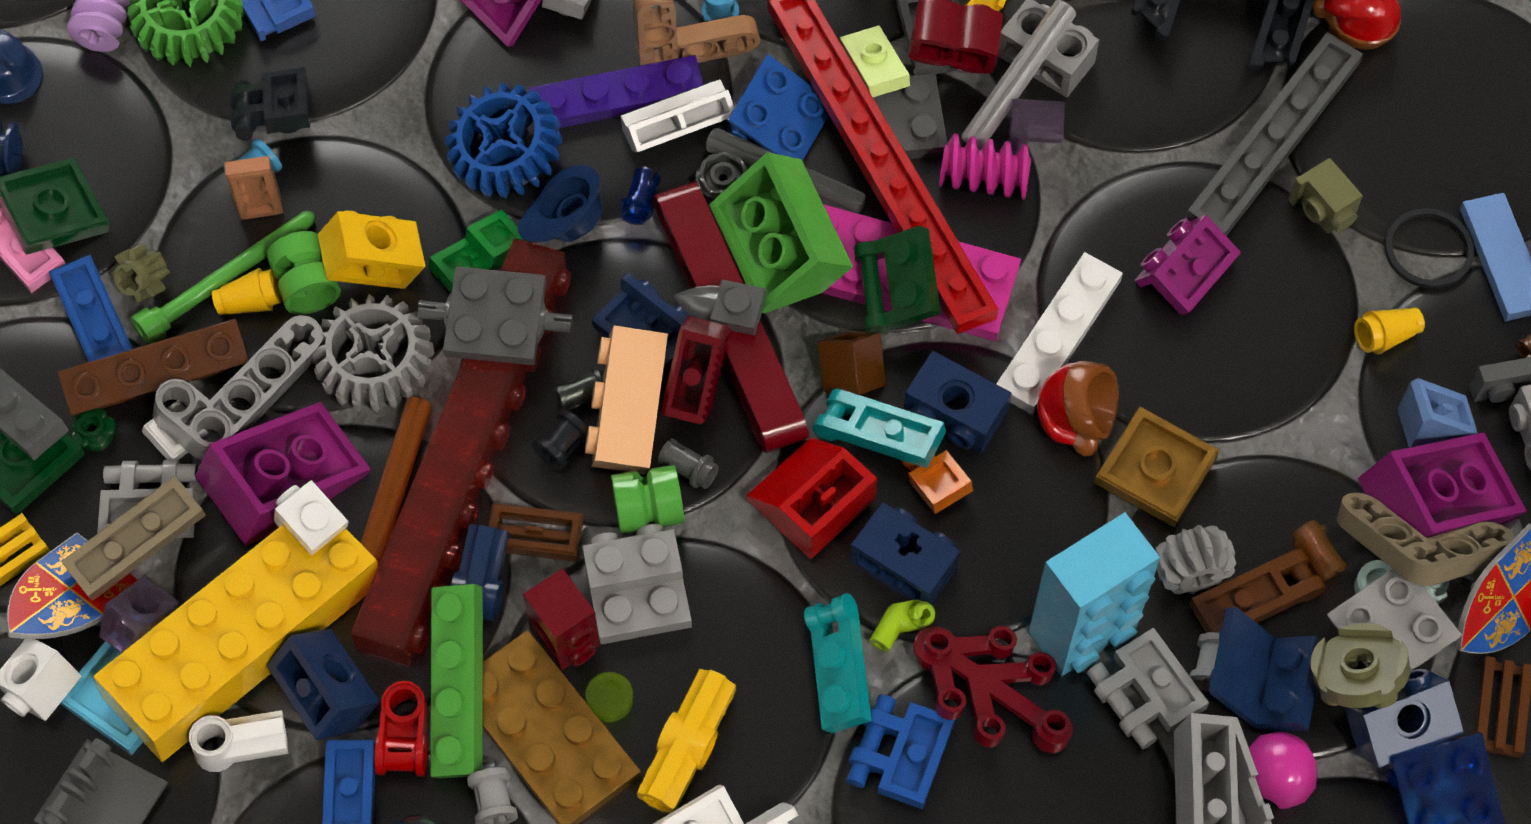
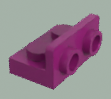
M1207 215L1191 221L1184 218L1175 224L1167 233V237L1170 239L1162 249L1157 248L1142 261L1141 267L1144 270L1134 280L1139 287L1152 284L1180 315L1189 313L1241 253Z

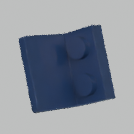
M1229 607L1226 609L1223 626L1219 632V646L1214 669L1210 675L1209 692L1214 698L1259 732L1308 731L1317 688L1311 670V655L1315 646L1321 640L1317 636L1274 638L1238 607Z

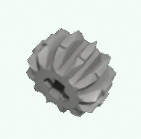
M1197 525L1190 530L1182 529L1181 533L1169 535L1166 538V542L1160 543L1156 547V552L1160 556L1157 566L1159 579L1163 581L1165 589L1172 590L1174 594L1189 592V594L1193 595L1200 590L1208 591L1210 587L1224 583L1225 578H1229L1235 573L1234 566L1236 561L1234 555L1236 553L1231 540H1228L1226 532L1219 530L1217 526L1210 525L1203 528L1201 525Z

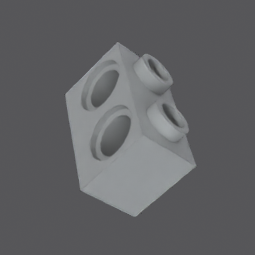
M1026 0L1001 30L998 56L1012 64L1031 36L1027 33L1035 31L1051 7L1039 4L1034 0ZM1070 23L1033 77L1063 96L1068 97L1094 65L1100 39L1093 36L1087 28ZM1062 54H1071L1073 57H1067Z

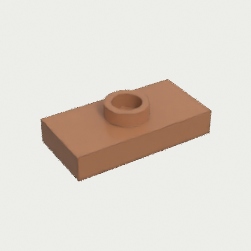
M269 156L224 162L225 175L240 219L245 220L284 213L281 194Z

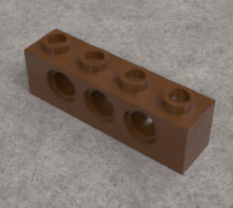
M236 319L61 370L58 371V375L71 416H77L85 412L104 409L154 394L160 385L167 380L181 379L188 383L243 367L250 359L239 323Z

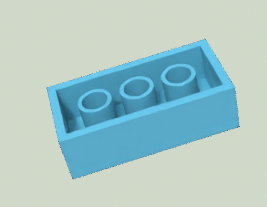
M1126 512L1045 562L1028 633L1041 651L1054 659L1056 671L1061 677L1073 669L1077 673L1086 670L1099 659V652L1110 645H1113L1115 649L1128 643L1137 634L1136 629L1139 620L1143 617L1142 611L1149 599L1150 587L1155 581L1154 575L1160 556Z

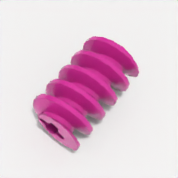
M954 133L948 144L945 145L939 187L943 185L947 176H950L953 189L958 190L966 178L968 179L971 192H976L981 182L985 181L988 195H993L998 185L1002 184L1005 197L1010 198L1016 186L1020 187L1022 200H1025L1032 159L1029 155L1027 144H1022L1017 154L1013 155L1010 142L1005 141L998 153L995 152L993 139L988 138L982 150H978L975 136H970L965 147H961L959 136Z

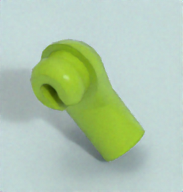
M910 600L890 605L870 637V644L880 651L889 652L900 633L921 630L931 625L935 619L934 607L929 602L921 600Z

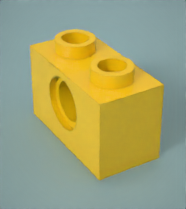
M337 211L317 234L326 280L405 289L426 267L416 221L397 219L394 216L358 214L355 211Z

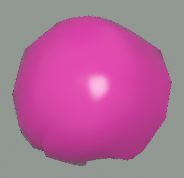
M1280 731L1260 735L1249 746L1258 772L1255 778L1263 798L1275 803L1280 809H1288L1306 802L1316 789L1318 768L1317 761L1304 740L1293 734Z

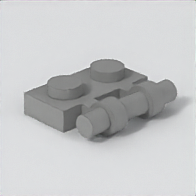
M178 459L164 460L163 464L139 465L137 460L122 461L121 465L104 466V483L120 484L119 490H101L97 533L101 532L156 490L137 489L139 483H161L162 486L174 476L180 482H197L198 480L195 476L198 471V465L180 464ZM186 488V490L196 501V494L194 489ZM194 525L176 538H194Z
M1154 628L1115 651L1113 658L1121 668L1115 674L1111 675L1102 662L1094 665L1087 672V675L1096 686L1094 689L1095 694L1102 703H1109L1121 720L1119 727L1127 737L1133 736L1142 750L1157 740V737L1148 726L1150 722L1157 718L1169 733L1176 729L1190 713L1200 714L1209 705L1208 700ZM1132 684L1146 702V704L1138 709L1133 706L1123 692L1125 688Z

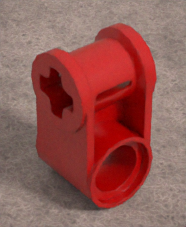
M409 681L395 682L386 689L381 700L380 727L375 745L376 775H385L386 771H415L417 776L425 777L429 753V707L419 686ZM411 700L418 703L415 711L408 716L402 717L394 714L396 706L402 701Z

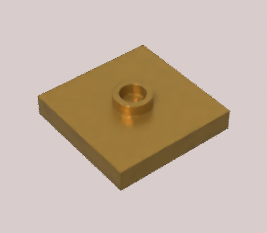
M1139 407L1098 472L1094 483L1175 528L1217 459L1220 450L1146 409Z

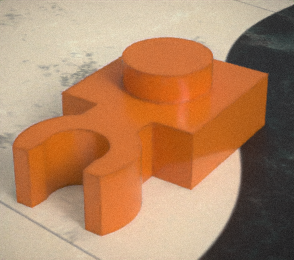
M947 450L936 457L933 456L928 468L900 460L905 468L912 470L908 473L910 483L934 514L973 491L972 481Z

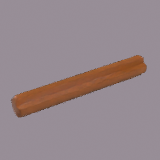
M411 396L406 401L361 539V544L377 559L378 565L383 562L431 412L430 402L424 398Z

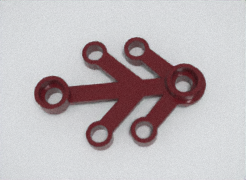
M1006 626L993 628L989 636L955 637L949 630L941 627H928L917 634L913 644V652L918 664L923 669L932 672L937 693L935 710L940 717L946 720H955L962 715L966 705L964 693L954 687L953 671L967 681L976 720L974 737L979 744L985 747L997 746L1001 742L1006 730L1004 721L994 713L992 698L1033 726L1032 740L1039 749L1047 753H1058L1066 748L1073 733V726L1068 716L1059 710L1044 711L1005 684L1014 682H1032L1036 685L1047 684L1056 669V663L1050 655L1037 652L1030 656L1028 662L977 665L966 657L991 654L996 658L1009 657L1017 643V636L1012 629ZM995 639H1003L1008 645H999ZM931 644H933V645H938V646L942 647L943 649H942V650H938V649L934 648ZM1034 665L1043 666L1047 672L1037 671ZM944 700H952L958 707H949L944 703ZM1048 724L1054 725L1060 730H1053ZM983 727H991L997 734L990 735L983 730Z

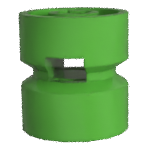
M312 231L290 233L272 243L267 250V258L276 280L279 281L278 289L288 312L295 315L315 313L333 304L340 296L341 289L338 281L326 280L317 233Z
M675 465L651 468L646 477H641L637 471L611 475L621 534L636 532L639 528L648 525L649 522H654L663 527L685 523Z

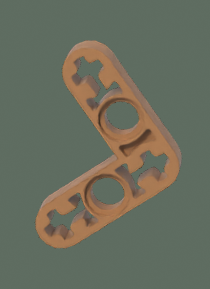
M633 0L635 41L641 65L696 55L697 62L700 63L744 54L752 51L760 44L761 39L756 21L751 16L738 15L677 27L676 8L673 0Z

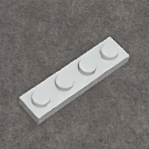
M1085 252L1083 253L997 382V385L1012 392L1010 403L1032 415L1037 409V399L1041 386L1048 376L1067 364L1121 282L1122 272Z

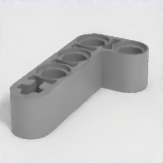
M299 315L292 317L210 400L184 380H167L156 391L152 414L155 423L193 457L202 461L209 444L214 442L203 440L198 432L207 428L213 429L220 434L221 439L250 429L313 364V354L322 343L321 326L315 319L309 316ZM302 339H304L308 342V344L306 342H301L293 350L292 356L288 354L292 345V341L298 343ZM267 366L273 367L281 373V377L268 379L261 374L260 369ZM237 397L244 398L251 404V408L243 411L237 410L232 407L229 400ZM172 399L179 400L187 409L178 413L171 412L165 408L163 403Z

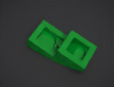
M501 209L467 227L464 239L430 256L428 268L451 293L456 267L497 270L524 248L528 241L521 238L518 233V227Z

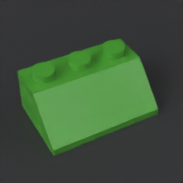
M767 152L709 204L745 283L766 289L767 297L762 313H768L823 293L853 267L802 159Z

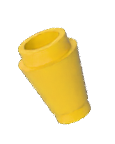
M257 268L212 291L213 303L219 316L271 311L273 305L282 303L278 281L271 269L262 271L260 268Z
M1416 307L1367 311L1363 314L1362 318L1357 319L1355 322V338L1364 352L1381 354L1416 334L1422 333L1425 328V320L1421 311Z

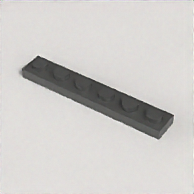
M1327 32L1187 211L1186 218L1191 221L1207 215L1227 236L1360 64L1363 53Z

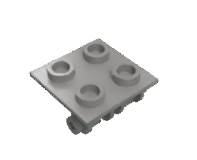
M1391 569L1327 614L1337 629L1351 624L1370 623L1381 625L1391 630L1393 638L1400 643L1402 640L1407 647L1410 671H1413L1462 637V634L1423 585L1408 581L1394 569ZM1362 661L1368 667L1367 661Z

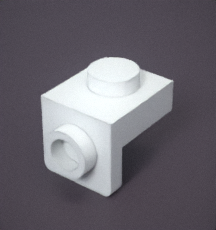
M312 480L301 489L297 485L292 486L275 503L278 507L275 508L274 522L278 527L284 525L311 556L348 527L349 521Z

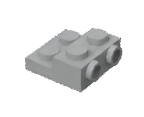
M650 524L639 528L636 531L637 536L618 539L616 533H602L594 536L591 539V544L582 546L593 608L596 614L600 645L692 628L674 529L664 531L662 525Z

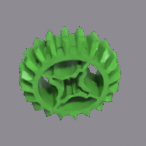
M130 0L131 6L128 7L127 12L132 34L137 38L140 47L145 52L151 51L152 56L157 61L167 57L168 62L172 66L180 59H184L185 63L190 67L194 58L201 57L202 60L208 63L209 53L213 51L223 55V43L235 44L236 36L234 32L242 31L243 22L241 17L244 16L242 0ZM181 6H185L187 12L191 15L190 18L187 17L185 10H182Z

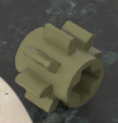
M141 243L115 256L116 261L120 265L111 273V276L114 277L115 284L121 294L134 295L136 302H141L150 296L154 297L165 291L166 287L161 281L170 273V270L167 269L166 262L161 256L160 251H147L145 244Z

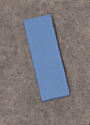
M1499 193L1463 201L1460 212L1472 237L1504 321L1531 316V257L1505 194Z

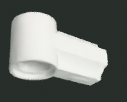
M282 710L226 720L219 716L208 715L197 720L189 731V742L195 759L202 769L209 772L223 771L235 762L289 754ZM220 737L225 739L223 745L216 750L207 751L202 749L204 742L210 738Z

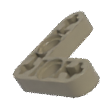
M1349 493L1342 498L1337 516V522L1341 528L1402 577L1412 583L1423 586L1437 585L1484 570L1515 538L1508 528L1494 522H1479L1426 538L1379 500L1363 493Z

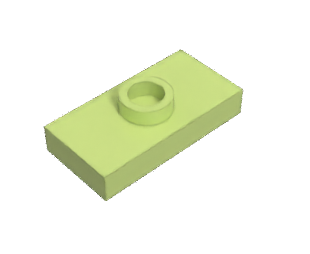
M879 25L840 37L842 47L872 97L910 86L908 71Z

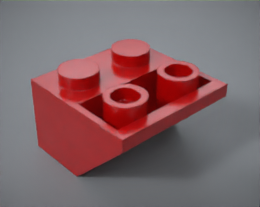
M810 438L746 495V500L811 560L875 501L877 477L845 448Z

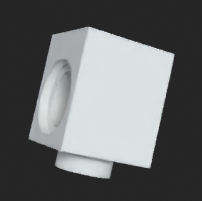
M25 639L0 669V689L5 693L1 701L22 717L27 712H30L46 721L82 676L57 650L36 639Z

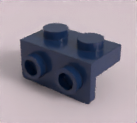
M627 272L621 278L622 290L592 318V327L606 338H609L614 325L667 333L663 376L671 368L679 329L687 319V316L690 315L680 306L674 305L671 307L661 299L658 291L650 282L645 279L637 280Z

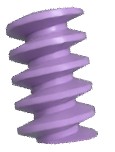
M75 0L71 10V18L67 25L68 34L75 42L92 51L108 52L115 50L120 44L116 38L120 37L123 33L124 28L121 23L125 22L127 18L125 9L129 7L130 0Z

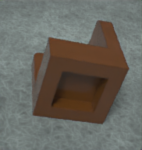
M845 331L818 341L823 390L826 394H830L833 389H841L861 395L886 384L880 332Z

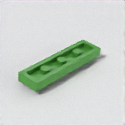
M477 584L432 587L431 777L439 779L468 777L474 772L483 770V587Z

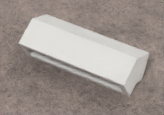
M717 80L621 115L622 131L632 151L639 152L726 120L732 113L734 105L729 90H725L721 80Z

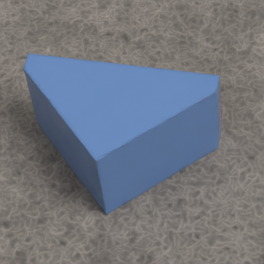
M1419 378L1410 382L1397 409L1409 448L1478 434L1466 395Z

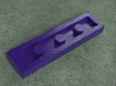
M696 55L529 87V92L532 90L536 91L541 96L542 101L545 100L550 103L554 110L553 115L557 116L561 124L560 128L630 113L703 86V81Z

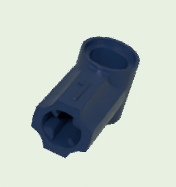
M469 524L460 570L454 574L450 586L465 584L482 586L483 620L494 622L498 616L502 601L503 581L500 579L510 532L483 525Z

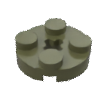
M1351 624L1339 628V636L1332 638L1327 643L1325 637L1317 643L1311 655V670L1314 683L1320 691L1323 702L1331 706L1340 705L1349 708L1372 706L1387 708L1397 701L1398 692L1404 688L1409 679L1410 662L1407 647L1402 640L1400 643L1393 638L1391 630L1377 624ZM1359 661H1367L1368 663L1367 668L1360 670L1351 669L1357 667Z

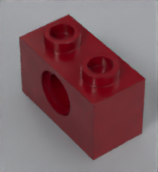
M563 568L523 594L529 627L561 671L571 664L579 666L595 654L596 648L600 646L595 610Z

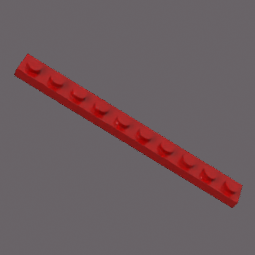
M768 0L767 10L897 233L916 226L929 229L940 306L956 334L996 320L999 311L998 307L816 1Z

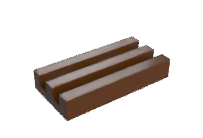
M493 503L488 527L510 532V537L569 544L561 545L509 538L506 554L577 562L578 548L581 543V530L584 525V514ZM500 519H508L516 521L567 526L572 528L571 532L543 529L542 527L537 526H516L508 524H499Z
M1486 656L1482 662L1473 749L1521 758L1524 754L1531 692V665L1524 663L1521 667L1514 665L1515 661L1504 660L1501 663L1496 662L1495 657ZM1494 674L1501 675L1495 738L1494 741L1487 740L1493 677ZM1514 677L1518 678L1512 743L1509 745L1506 744L1512 680Z

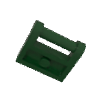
M916 226L876 241L861 242L853 246L855 261L860 262L867 311V316L863 318L865 332L884 333L941 314L929 229ZM885 258L892 311L886 313L884 312L877 260Z

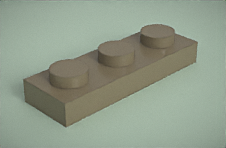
M174 476L61 562L93 601L206 514L178 478Z

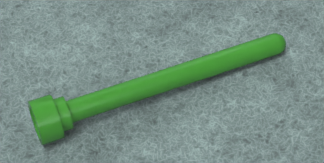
M311 211L301 212L160 309L157 306L150 310L145 307L130 317L134 328L148 345L161 341L167 336L166 331L171 328V322L211 296L213 290L230 283L267 257V250L272 243L290 233L306 231L312 227L316 221L314 213Z

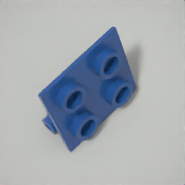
M767 54L727 121L731 124V134L744 140L753 139L771 152L799 158L803 161L829 114L810 84Z

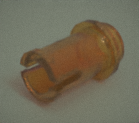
M1312 520L1293 532L1292 535L1296 539L1294 546L1296 549L1302 548L1321 580L1326 581L1336 576L1335 571L1342 572L1347 565L1342 561L1325 535V532L1328 530L1326 526H1320L1317 520Z

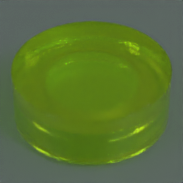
M601 673L589 682L586 688V703L600 721H619L630 712L633 706L632 686L624 676L618 673Z

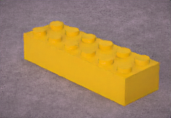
M282 525L93 675L101 697L163 763L189 741V731L197 720L208 715L220 716L269 676L271 672L267 667L268 663L290 636L325 630L381 584L377 559L346 528L311 556L291 532Z

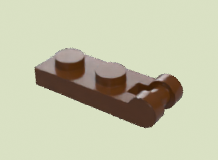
M1299 548L1193 597L1189 605L1206 633H1219L1223 626L1226 609L1229 607H1238L1253 621L1258 623L1300 602H1307L1316 598L1326 590V586L1319 575L1313 576L1307 566L1310 560L1304 550ZM1291 574L1296 584L1289 587L1283 575Z

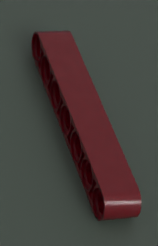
M696 181L653 195L658 218L690 288L707 285L720 286L722 279L744 284ZM759 320L755 336L730 331L727 336L729 339L726 343L727 348L723 353L725 357L722 361L764 453L767 454L807 439L809 432L804 415L761 321Z

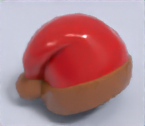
M1314 0L1312 6V13L1319 18H1325V24L1329 33L1354 49L1370 50L1382 46L1396 35L1401 24V7L1398 0Z
M1078 361L1062 366L1048 376L1040 388L1037 399L1038 418L1046 434L1056 443L1072 445L1076 452L1082 456L1094 455L1098 449L1099 440L1109 437L1116 420L1119 386L1114 371L1102 363Z

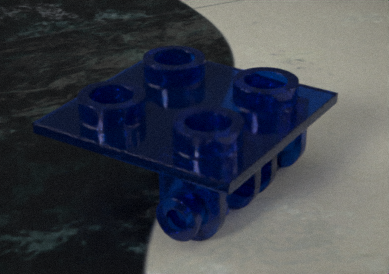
M1481 732L1391 758L1393 768L1386 770V777L1392 788L1398 787L1407 824H1505Z

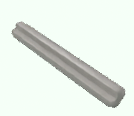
M1062 0L1054 2L962 133L961 138L965 143H967L970 136H975L978 150H982L987 139H990L1075 18L1076 11L1072 6Z

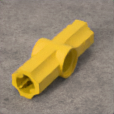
M699 669L678 713L673 712L668 718L657 743L656 750L658 752L637 791V797L647 803L648 806L663 813H672L677 810L696 770H701L706 764L717 739L718 731L716 730L736 692V684L729 681L726 676L711 669Z

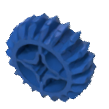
M501 82L496 93H493L490 88L484 86L483 97L477 99L469 94L468 100L471 105L468 108L456 106V113L460 120L448 121V128L452 134L444 137L445 144L450 150L447 152V159L454 166L456 176L460 180H465L468 188L474 192L480 188L483 195L490 198L497 190L500 197L507 199L510 189L514 188L518 194L523 196L525 184L530 182L533 186L539 187L540 181L537 176L540 173L551 175L552 168L548 161L560 160V153L556 148L563 144V138L558 131L561 126L560 121L556 115H553L554 110L549 102L542 101L539 93L534 90L527 93L524 86H521L519 83L510 91L508 85ZM533 122L535 128L534 137L529 148H527L524 140L529 134L527 129ZM481 134L483 142L478 148L480 153L474 160L475 142L478 135Z

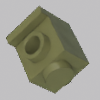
M1328 158L1295 179L1288 201L1293 207L1301 203L1306 216L1312 222L1318 223L1328 234L1333 230H1336L1338 233L1342 232L1355 222L1358 217L1356 212L1363 195L1332 159Z

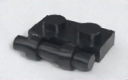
M305 67L262 73V83L250 84L246 80H241L235 84V89L231 92V107L233 109L231 127L236 132V137L239 140H250L253 132L260 125H265L267 134L276 132L293 133L303 128H310L308 81Z

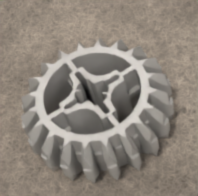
M368 294L365 300L366 304L358 305L351 298L349 302L350 309L347 311L335 306L333 311L335 320L322 318L321 328L323 332L320 333L323 336L322 343L314 352L312 361L313 364H316L314 368L316 378L323 382L324 391L329 396L335 394L337 402L342 406L352 400L353 407L358 412L366 403H370L372 410L378 413L380 403L388 401L389 406L395 409L397 406L396 397L401 395L408 399L413 396L411 386L424 388L425 378L423 374L431 373L433 366L429 358L434 355L433 343L430 342V330L426 325H422V319H418L417 311L410 313L409 307L404 301L394 307L392 299L388 295L385 296L380 304H376L374 297ZM351 339L353 343L352 349L345 354L346 359L338 364L341 350ZM407 343V353L402 362L395 368L393 359L400 353L399 348Z

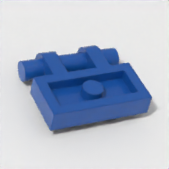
M879 694L874 708L870 709L872 721L863 724L866 729L860 745L853 748L848 760L851 769L846 781L852 786L863 788L869 773L880 774L882 778L878 786V794L923 810L955 720H946L940 717L935 710L912 702L909 704L904 719L892 715L896 700L888 695ZM888 734L897 737L890 757L877 753L883 736Z

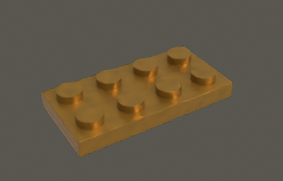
M528 630L483 661V730L556 824H579L641 778L639 768Z

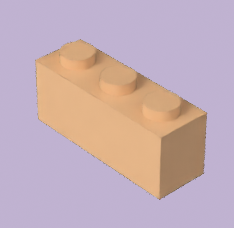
M614 325L609 338L601 337L597 364L605 365L603 382L595 381L591 403L592 409H599L597 427L589 426L585 453L593 454L591 467L625 472L637 471L639 474H646L650 469L667 333Z

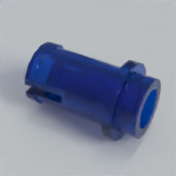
M639 167L634 170L627 196L622 198L619 203L620 216L629 224L643 225L653 215L651 204L661 177L655 172L651 181H649L652 173L650 168Z

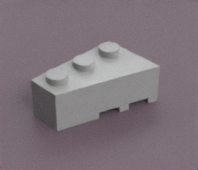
M1190 713L1174 731L1176 824H1272L1271 820L1274 816L1269 803L1265 804L1255 778L1258 772L1238 717Z

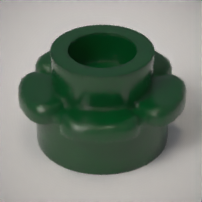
M103 409L77 415L71 422V429L73 430L71 438L88 451H100L106 448L113 440L116 429L114 419L108 417L107 412ZM91 425L96 426L94 431H89L88 428Z

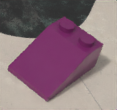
M318 402L209 444L195 477L246 546L268 537L279 528L274 522L275 508L278 507L275 503L292 486L297 485L301 489L312 480L330 500L367 476L371 468L324 405Z
M1485 433L1391 451L1357 478L1366 495L1379 500L1426 538L1479 522L1501 524L1527 512Z

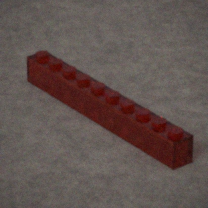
M514 238L501 271L545 275L547 283L544 304L547 313H556V309L553 307L558 295L565 296L571 280V271H568L566 268L565 252ZM544 331L545 334H549V333L551 332V331ZM540 346L537 347L535 365L473 359L463 360L352 628L351 636L356 650L406 666L410 665L415 652H422L429 633V627L425 625L432 610V587L445 586L442 583L448 569L454 570L459 562L462 551V544L459 543L464 528L468 529L469 524H474L478 512V503H475L480 489L486 490L491 482L494 472V463H491L496 449L502 450L505 447L510 432V424L507 423L512 410L518 411L522 405L526 390L523 382L527 372H534L538 365L541 354Z

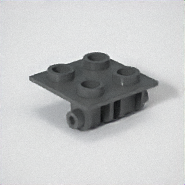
M95 738L93 742L87 739L33 821L38 824H142L168 782L110 751L111 747L100 739Z

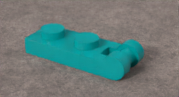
M833 389L826 400L827 410L824 414L818 415L812 426L813 431L825 440H842L924 468H928L946 433L945 425L942 421L841 389ZM852 414L849 421L842 419L843 416Z
M845 593L834 597L831 604L817 603L808 606L804 611V619L811 631L822 730L833 734L872 721L859 612L855 599L850 594ZM837 621L839 632L833 633L832 623Z

